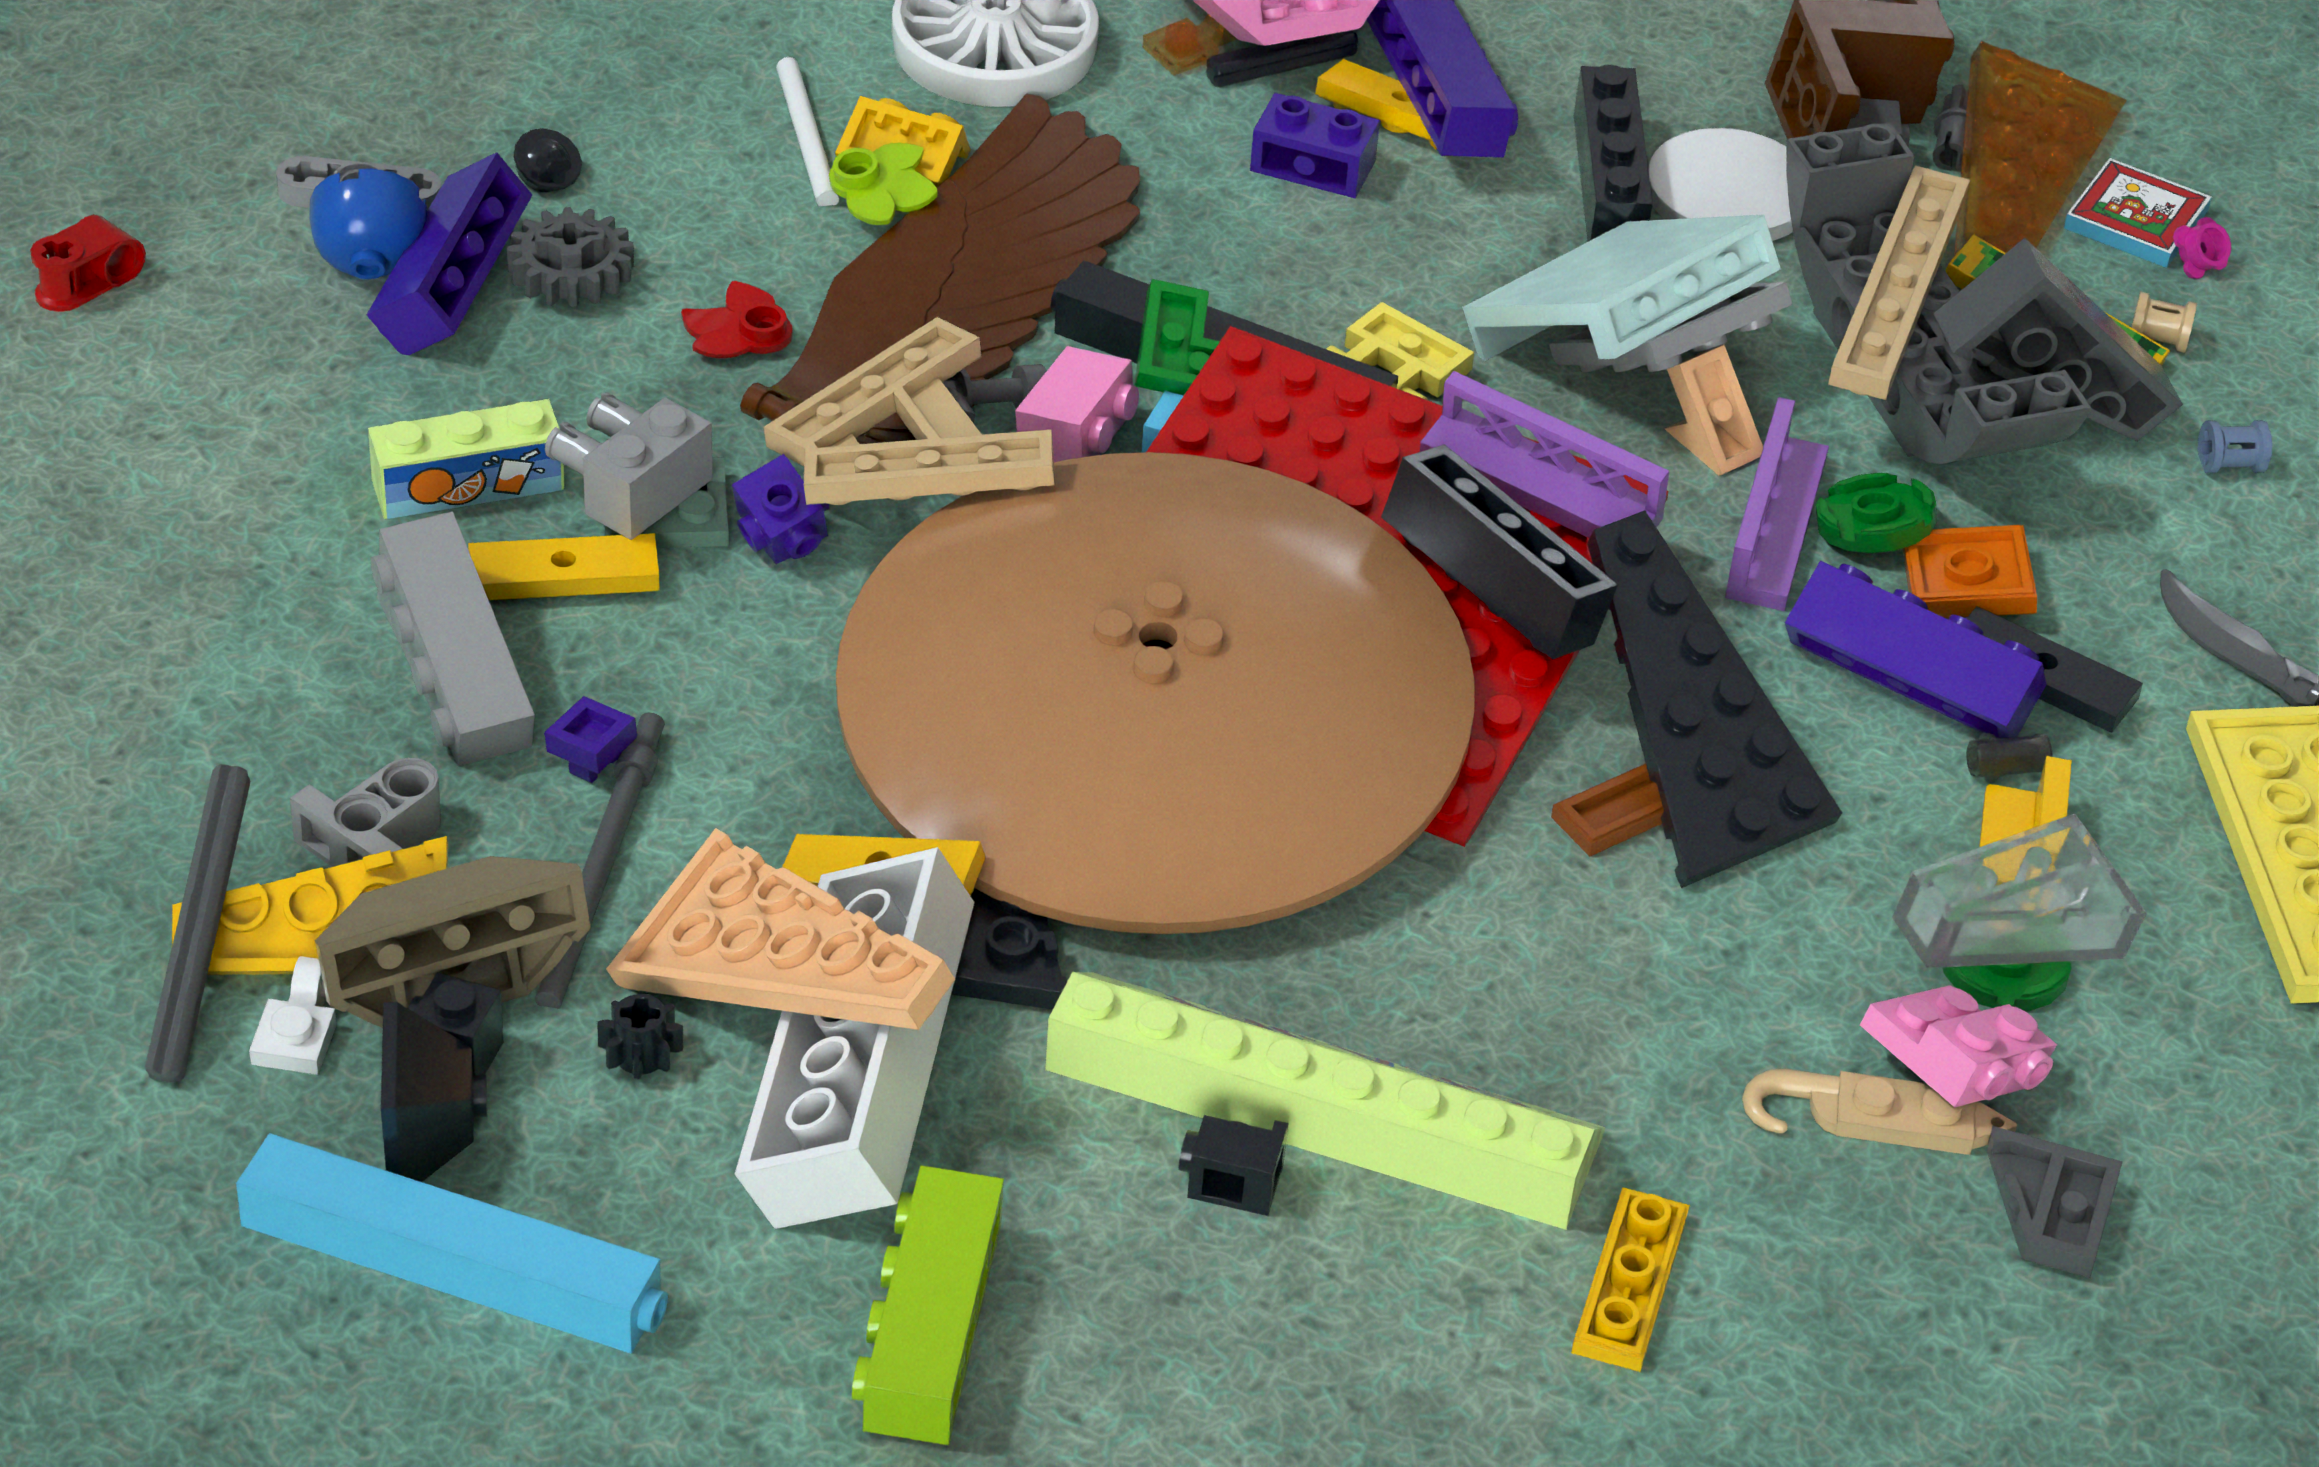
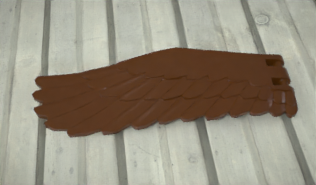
M1026 94L972 156L950 178L948 177L937 187L938 196L935 200L920 210L909 212L834 277L812 334L799 359L792 369L775 385L766 387L760 383H754L748 387L740 404L741 412L756 420L767 418L774 421L936 317L979 337L982 357L964 368L971 380L990 379L1010 367L1014 354L1012 350L1033 339L1037 333L1039 321L1035 319L1054 312L1051 310L1050 304L1052 294L1058 282L1063 278L1068 279L1083 260L1102 267L1107 258V252L1102 247L1120 240L1139 220L1140 210L1138 206L1130 203L1139 189V167L1133 165L1122 166L1119 164L1122 144L1114 136L1109 134L1094 138L1086 136L1085 117L1080 112L1065 111L1057 116H1052L1048 103L1041 96ZM894 413L872 427L868 432L858 436L856 440L859 444L916 440V438L899 415Z

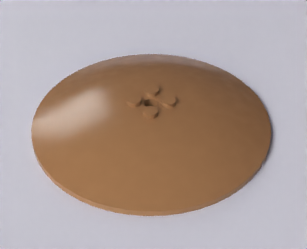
M1154 452L1115 453L1067 459L1054 462V485L1039 486L1025 491L1014 489L976 491L968 495H962L944 506L906 534L880 561L863 585L846 621L839 645L836 670L838 719L845 748L859 780L872 801L899 834L904 838L981 841L986 858L974 888L997 900L1006 901L1033 914L1079 926L1130 933H1205L1251 926L1286 917L1316 906L1361 884L1394 861L1419 838L1440 812L1454 788L1468 753L1474 719V675L1469 648L1459 620L1434 579L1424 566L1396 538L1373 520L1341 500L1303 482L1269 470L1229 460L1188 454ZM1150 640H1163L1173 646L1164 649L1157 646L1146 647L1143 644Z

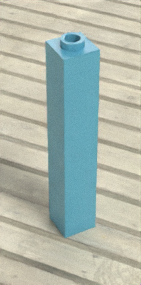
M271 1133L268 1134L236 1182L240 1222L243 1227L631 1354L644 1331L650 1333L657 1331L666 1312L668 1293L661 1290L660 1259Z

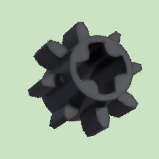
M635 994L625 997L620 1002L614 1000L611 1002L612 1020H601L597 1023L598 1047L606 1049V1067L613 1069L620 1066L624 1071L632 1073L634 1079H640L642 1075L655 1072L658 1069L665 1072L669 1071L670 1052H681L684 1048L683 1025L675 1023V1006L672 1003L663 1005L659 999L651 995Z

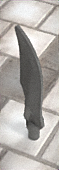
M2163 569L2161 571L2160 588L2165 606L2177 625L2190 638L2216 657L2280 693L2281 698L2292 707L2319 706L2318 674L2299 666L2287 657L2283 658L2270 646L2262 633L2236 620L2199 597L2186 587L2170 570Z

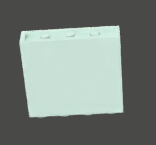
M1765 215L1629 221L1462 308L1477 354L1484 361L1552 325H1588L1598 358L1615 359L1781 270Z

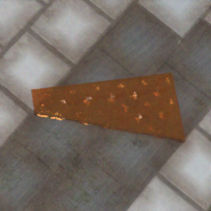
M1981 41L1971 55L1961 177L1969 179L1970 183L1966 200L1957 220L1954 257L1973 234L2005 253L2024 238L2037 248L2127 99L2067 76L2060 70L2050 69L2020 57L2011 50L2001 49Z

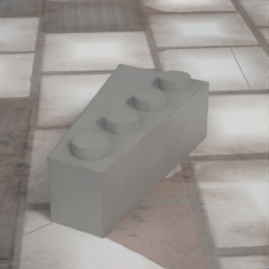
M453 511L379 529V555L371 557V569L377 587V598L411 667L417 692L420 696H425L431 709V724L438 745L441 748L449 746L458 766L531 748L535 714Z

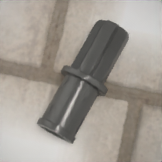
M1960 84L1953 86L1952 93L1945 96L1943 111L1934 122V133L1937 136V142L1933 151V161L1939 169L1947 171L1952 170L1955 157H1957V171L1962 170L1966 166L1969 159L1970 142L1975 139L1978 132V122L1975 118L1977 94L1975 91L1965 90L1964 86Z

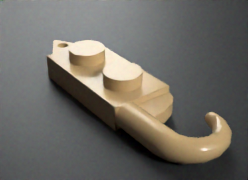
M1771 1069L1756 1075L1746 1085L1742 1097L1745 1113L1753 1123L1766 1131L1779 1134L1787 1131V1123L1772 1117L1765 1111L1762 1105L1764 1098L1774 1094L1809 1099L1811 1113L1816 1123L1823 1130L1835 1136L1970 1155L1972 1149L1988 1145L1993 1126L2014 1132L2017 1128V1123L1979 1101L1953 1107L1927 1083L1840 1071L1839 1076L1792 1069Z

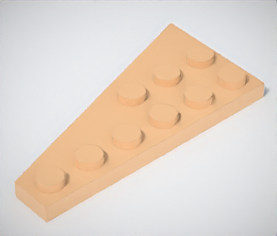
M717 828L710 834L606 968L616 985L625 989L919 1030L926 1019L933 1013L936 1005L955 981L954 976L942 958L898 933L894 935L887 934L877 927L871 917L860 911L855 914L844 909L838 898L784 867L775 869L768 865L760 853L748 846H745L743 849L737 847L732 843L727 834Z

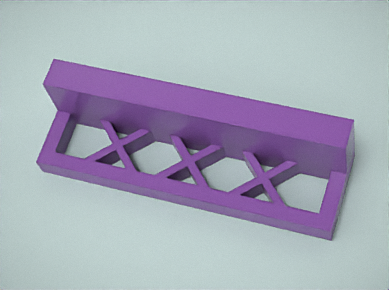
M1453 371L1444 382L1442 415L1421 440L1420 452L1445 444L1520 506L1590 538L1594 529L1644 510L1656 527L1662 521L1669 470L1456 371ZM1462 399L1478 406L1486 418L1463 409ZM1515 425L1530 430L1539 443L1525 438ZM1569 450L1584 455L1593 468L1577 462ZM1623 475L1648 485V493L1645 494L1632 488Z
M1778 397L1734 547L1725 598L1785 611L1829 446L1789 437L1795 401Z

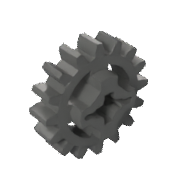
M565 207L563 212L558 214V217H554L552 213L545 210L541 212V222L537 223L533 220L525 219L522 221V232L512 231L510 246H507L508 272H512V283L515 287L526 285V296L528 298L536 297L541 293L545 294L547 305L552 306L559 298L568 300L570 307H577L579 298L585 297L594 304L601 303L600 292L605 291L609 294L617 295L620 293V282L631 281V268L634 267V244L629 241V230L626 227L615 229V218L612 216L598 221L595 219V210L588 209L582 216H579V213H573L571 207Z

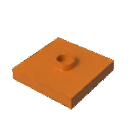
M2024 525L1933 529L1930 535L1915 545L1903 548L1908 590L1923 600L1928 606L1927 610L1944 618H1949L1950 615L1968 617L1976 606L1997 616L2037 614V592Z

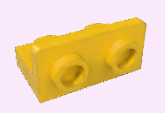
M860 96L835 154L837 156L851 148H865L874 152L881 146L890 143H906L921 146L924 149L923 158L914 170L929 179L937 188L949 177L957 157L967 159L971 149L963 125H960L948 115L932 113L929 116L911 111L902 103L890 98H881L877 101Z

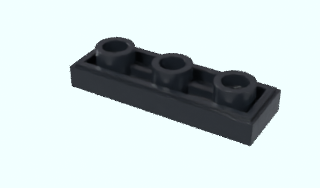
M1978 606L1966 618L1979 626L1985 637L2003 645L2007 640L2015 641L2034 651L2039 657L2038 661L2043 663L2046 687L2039 699L2112 733L2139 699L2143 683Z

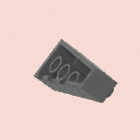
M2026 238L2022 239L1933 313L1953 354L1968 361L1972 358L1989 365L1993 373L2008 380L2013 379V377L2022 378L2065 370L2091 406V411L2087 418L2135 441L2140 440L2183 405L2162 366Z

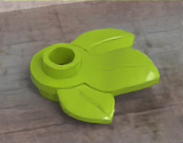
M890 143L881 146L874 152L865 148L847 149L836 156L829 172L832 190L837 195L846 198L848 211L854 217L868 224H890L894 218L895 210L900 212L920 210L938 196L936 186L929 179L914 170L923 158L924 149L913 144Z

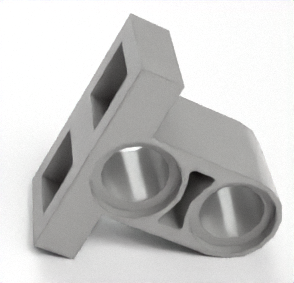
M418 758L397 759L387 764L336 801H333L310 784L290 797L294 841L331 867L362 860L364 856L388 850L394 852L418 846L431 837L439 829L441 823L437 770L431 763Z

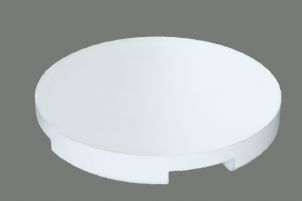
M1708 128L1686 132L1671 138L1662 144L1651 157L1648 170L1653 207L1665 220L1765 215L1772 241L1783 238L1793 232L1786 177V146L1763 135L1744 130Z

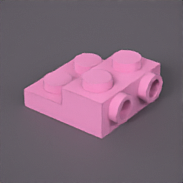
M1951 985L1872 1003L1860 1023L1863 1029L1953 1107L1985 1099L1992 1100L1997 1096L2023 1089H2033L2049 1074L2053 1066L2051 1055L2057 1046L2054 1041L2038 1029L2036 1020L2027 1012L2010 1004L1981 1011L1978 1009L1977 1001L1971 995Z

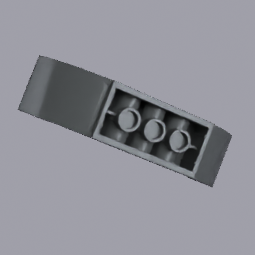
M1891 122L1869 124L1864 127L1833 132H1818L1813 135L1789 138L1786 142L1787 189L1795 246L1803 277L1814 306L1813 313L1837 350L1840 348L1911 175L1914 154ZM1940 264L1887 399L1883 400L1868 395L1908 457L1916 456L1925 462L1946 464L2046 446L2066 440L2080 428L2089 415L2091 406L2065 370L2022 378L2013 377V379L2008 380L1993 373L1989 365L1972 358L1968 361L1953 354L1933 313L1959 293V290Z

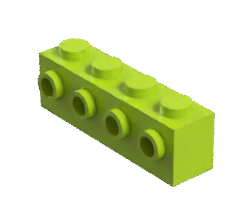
M920 1165L914 1192H901L896 1211L894 1231L895 1234H901L902 1238L899 1247L887 1246L881 1272V1288L888 1289L886 1301L873 1300L868 1319L866 1342L874 1344L872 1356L858 1357L853 1378L852 1399L863 1401L862 1431L949 1445L1001 1228L1004 1178Z

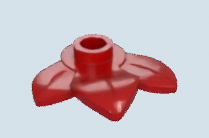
M732 281L729 284L726 292L725 307L712 309L685 308L681 311L684 327L690 335L696 338L692 345L693 351L711 358H732L748 352L757 354L778 352L790 344L793 336L792 324L786 317L785 311L778 305H775L774 297L764 290L743 282Z

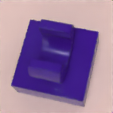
M583 696L544 732L546 750L569 761L570 774L593 783L598 778V774L610 763L613 764L618 759L619 754L637 738L636 720L630 715Z

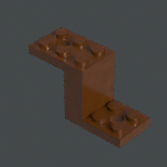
M1794 0L1764 83L1787 139L1813 135L1818 132H1833L1847 129L1850 119L1855 118L1859 112L1861 98L1899 101L1901 123L1921 124L1927 107L1931 106L1935 101L1937 80L1944 62H1948L1952 57L1954 34L1948 28L1938 0Z

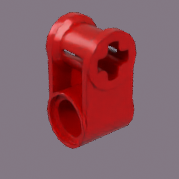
M94 214L84 217L76 224L54 235L39 239L33 243L30 249L32 263L39 271L40 283L35 289L36 302L42 308L49 311H70L114 287L122 286L136 278L141 272L146 256L144 245L102 216Z

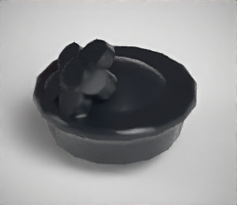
M546 128L532 129L521 135L515 144L513 158L518 176L527 186L535 191L551 192L565 189L574 184L581 174L582 159L578 148L568 137L558 131Z

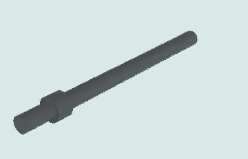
M648 712L641 715L636 727L637 738L619 754L614 767V776L617 781L582 871L590 926L641 788L647 787L650 784L658 763L655 750L665 722L662 717L655 713ZM588 932L579 942L574 940L561 961L541 981L535 996L537 1005L557 1009L561 1007Z

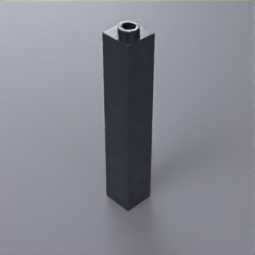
M1083 260L1068 279L1063 278L1058 282L1052 294L1050 306L1051 310L1055 312L1054 333L1111 355L1132 360L1133 363L1137 364L1146 295L1150 284ZM1207 306L1203 338L1221 341L1229 327L1232 326L1397 388L1398 375Z

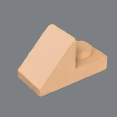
M1725 345L1703 351L1667 369L1686 418L1665 428L1669 434L1718 476L1761 457L1763 444Z

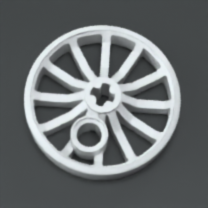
M895 0L893 5L892 40L895 56L902 69L909 77L927 90L942 97L966 104L1010 107L1016 106L1026 94L1041 96L1044 100L1058 96L1074 87L1086 76L1093 64L1097 49L1099 16L1093 0H953L954 3L948 0ZM986 59L985 69L975 68ZM1001 60L1008 70H997L998 61Z

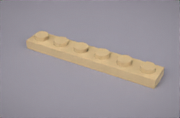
M1914 166L1833 362L1828 385L1850 390L1858 395H1869L1883 400L1887 399L1966 200L1970 183L1969 179Z

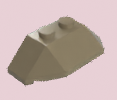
M488 856L360 894L315 940L326 1001L330 1007L342 1012L347 1011L383 1028V1002H398L408 1008L415 996L423 997L437 972L501 990L502 1003L529 995L561 961L574 940L579 942L591 929L581 868L575 863Z

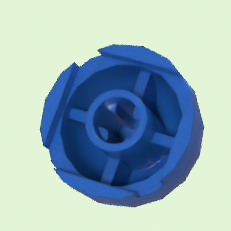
M373 168L359 169L358 179H347L340 182V173L328 176L315 186L310 198L309 219L315 247L321 256L332 267L351 276L366 280L383 277L392 272L403 251L421 233L427 217L426 199L422 201L419 198V187L412 180L395 172Z

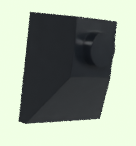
M383 1002L381 1119L385 1168L388 1172L423 1182L474 1142V1117H487L486 1075H473L472 1048L402 1004L398 1002Z

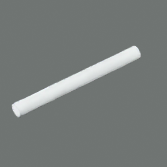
M791 57L783 58L777 63L776 68L817 205L819 207L837 205L839 196L830 186V167L798 62Z

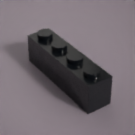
M1603 65L1600 67L1581 66L1573 116L1587 242L1625 222L1650 220L1653 202L1636 69L1621 68L1616 65Z
M1445 444L1402 458L1381 516L1382 519L1401 533L1406 542L1418 547L1442 567L1451 579L1460 582L1483 601L1493 614L1506 620L1529 639L1532 646L1538 651L1547 654L1552 659H1556L1595 644L1618 587L1617 583Z

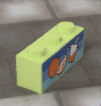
M549 399L519 402L513 405L470 412L462 411L451 415L420 420L399 421L393 424L368 428L371 476L383 518L390 519L563 490L564 464L557 460H552L545 453V444L549 434L555 427L559 428Z

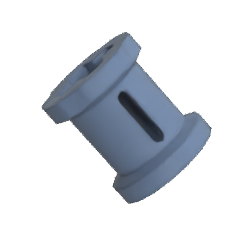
M2206 420L2200 428L2198 437V456L2205 473H2216L2220 467H2250L2254 473L2266 472L2272 457V435L2268 423L2264 420H2254L2250 426H2220L2219 422L2215 420ZM2228 445H2241L2242 449H2229Z

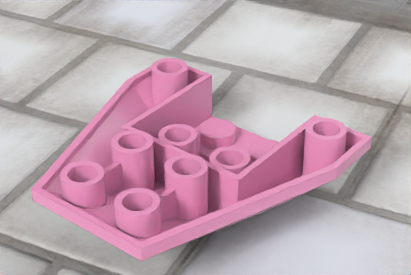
M1193 0L1238 40L1263 46L1360 29L1379 2V0Z

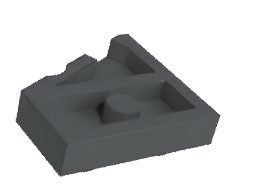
M1993 1126L1988 1142L1987 1154L2021 1258L2090 1278L2119 1178L2122 1161Z

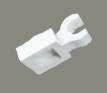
M303 956L298 958L292 976L289 1001L267 1000L249 1050L251 1065L319 1074L337 1026L335 1009L323 1007L326 995L319 959Z

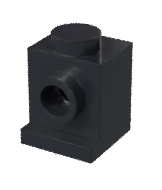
M1204 1115L1199 1132L1187 1130L1180 1153L1178 1169L1179 1171L1189 1173L1187 1198L1268 1216L1284 1166L1288 1123L1275 1120L1272 1130L1239 1121H1229Z

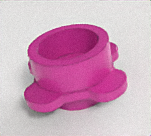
M2204 217L2199 219L2194 227L2189 228L2183 225L2175 230L2173 236L2174 243L2178 247L2181 260L2184 262V272L2189 278L2199 279L2209 269L2221 270L2226 267L2231 253V241L2226 230L2213 219Z

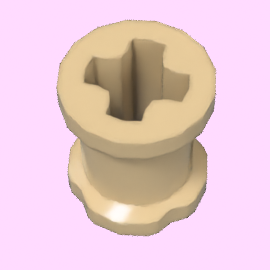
M2140 292L2131 328L2153 341L2175 345L2177 352L2185 353L2197 303L2189 301L2185 306L2151 299L2149 293Z

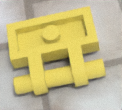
M1383 302L1379 303L1346 329L1345 347L1350 349L1349 352L1346 353L1333 345L1327 348V350L1370 366H1381L1392 372V374L1398 375L1397 389L1426 400V396L1415 391L1417 388H1421L1438 398L1444 393V382L1451 373L1456 371L1464 376L1472 371L1474 360L1473 351Z

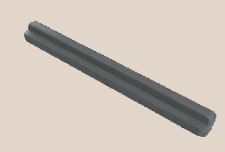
M221 764L212 770L145 1063V1069L149 1077L154 1080L180 1082L185 1077L251 783L247 770L239 766Z

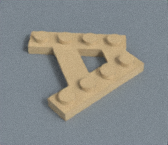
M938 317L763 427L767 448L781 455L785 454L787 458L804 466L806 505L822 503L843 505L851 501L886 498L906 500L913 496L937 494L961 496L976 491L1001 489L1025 491L1039 486L1054 485V448L1051 429L982 435L942 383L982 356L978 336ZM894 413L899 415L916 438V440L859 444L856 440L858 436L868 432L872 427Z

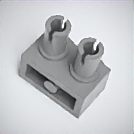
M604 392L601 394V399L596 397L591 403L586 421L590 428L608 435L609 439L600 443L575 429L570 423L562 422L560 423V429L555 427L551 431L545 444V453L549 458L557 460L583 475L585 514L630 540H633L713 479L712 423L666 397L642 413L616 399L609 392Z

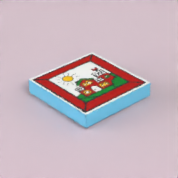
M2109 158L2067 213L2064 229L2167 268L2179 252L2173 239L2175 230L2183 225L2189 228L2196 226L2198 220L2203 218L2208 212L2212 197Z

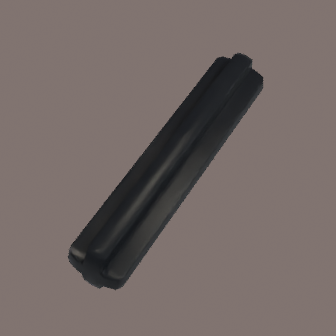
M1353 30L1267 46L1256 45L1210 56L1207 59L1206 75L1215 87H1223L1351 57L1357 53L1358 37Z

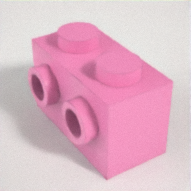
M1067 346L1015 410L1017 432L1051 429L1054 462L1105 453L1110 447L1113 436L1126 420L1129 421L1133 418L1137 410L1139 390L1138 387L1133 385L1132 360Z

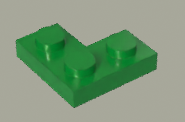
M1151 279L1145 302L1134 383L1136 387L1165 392L1166 390L1184 396L1220 342L1203 338L1209 291Z

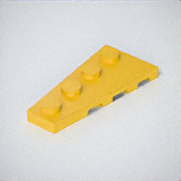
M447 836L424 841L422 845L394 852L388 850L364 856L362 860L326 869L320 867L296 873L294 877L262 885L257 883L226 891L207 975L293 974L296 962L300 956L318 959L315 940L360 894L447 869ZM182 902L173 904L172 945Z

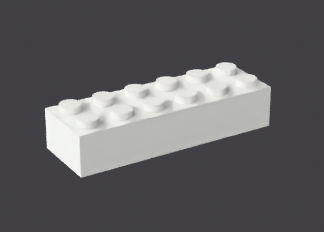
M938 847L821 875L818 887L838 898L844 909L853 914L860 911L871 917L877 927L887 934L894 935L898 933L942 958L955 978L974 901ZM954 982L919 1030L788 1011L781 1012L735 1171V1176L774 1229L898 1204Z

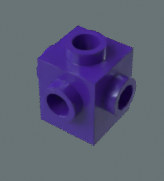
M785 454L780 455L732 484L737 513L741 517V519L737 520V524L744 539L754 552L764 549L775 564L789 558L799 559L807 556L819 546L823 538L828 536L824 512L830 508L829 504L806 505L804 480Z

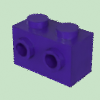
M1274 93L1253 129L1250 171L1356 198L1376 161L1380 120L1360 115L1353 110H1340L1309 102L1298 96Z

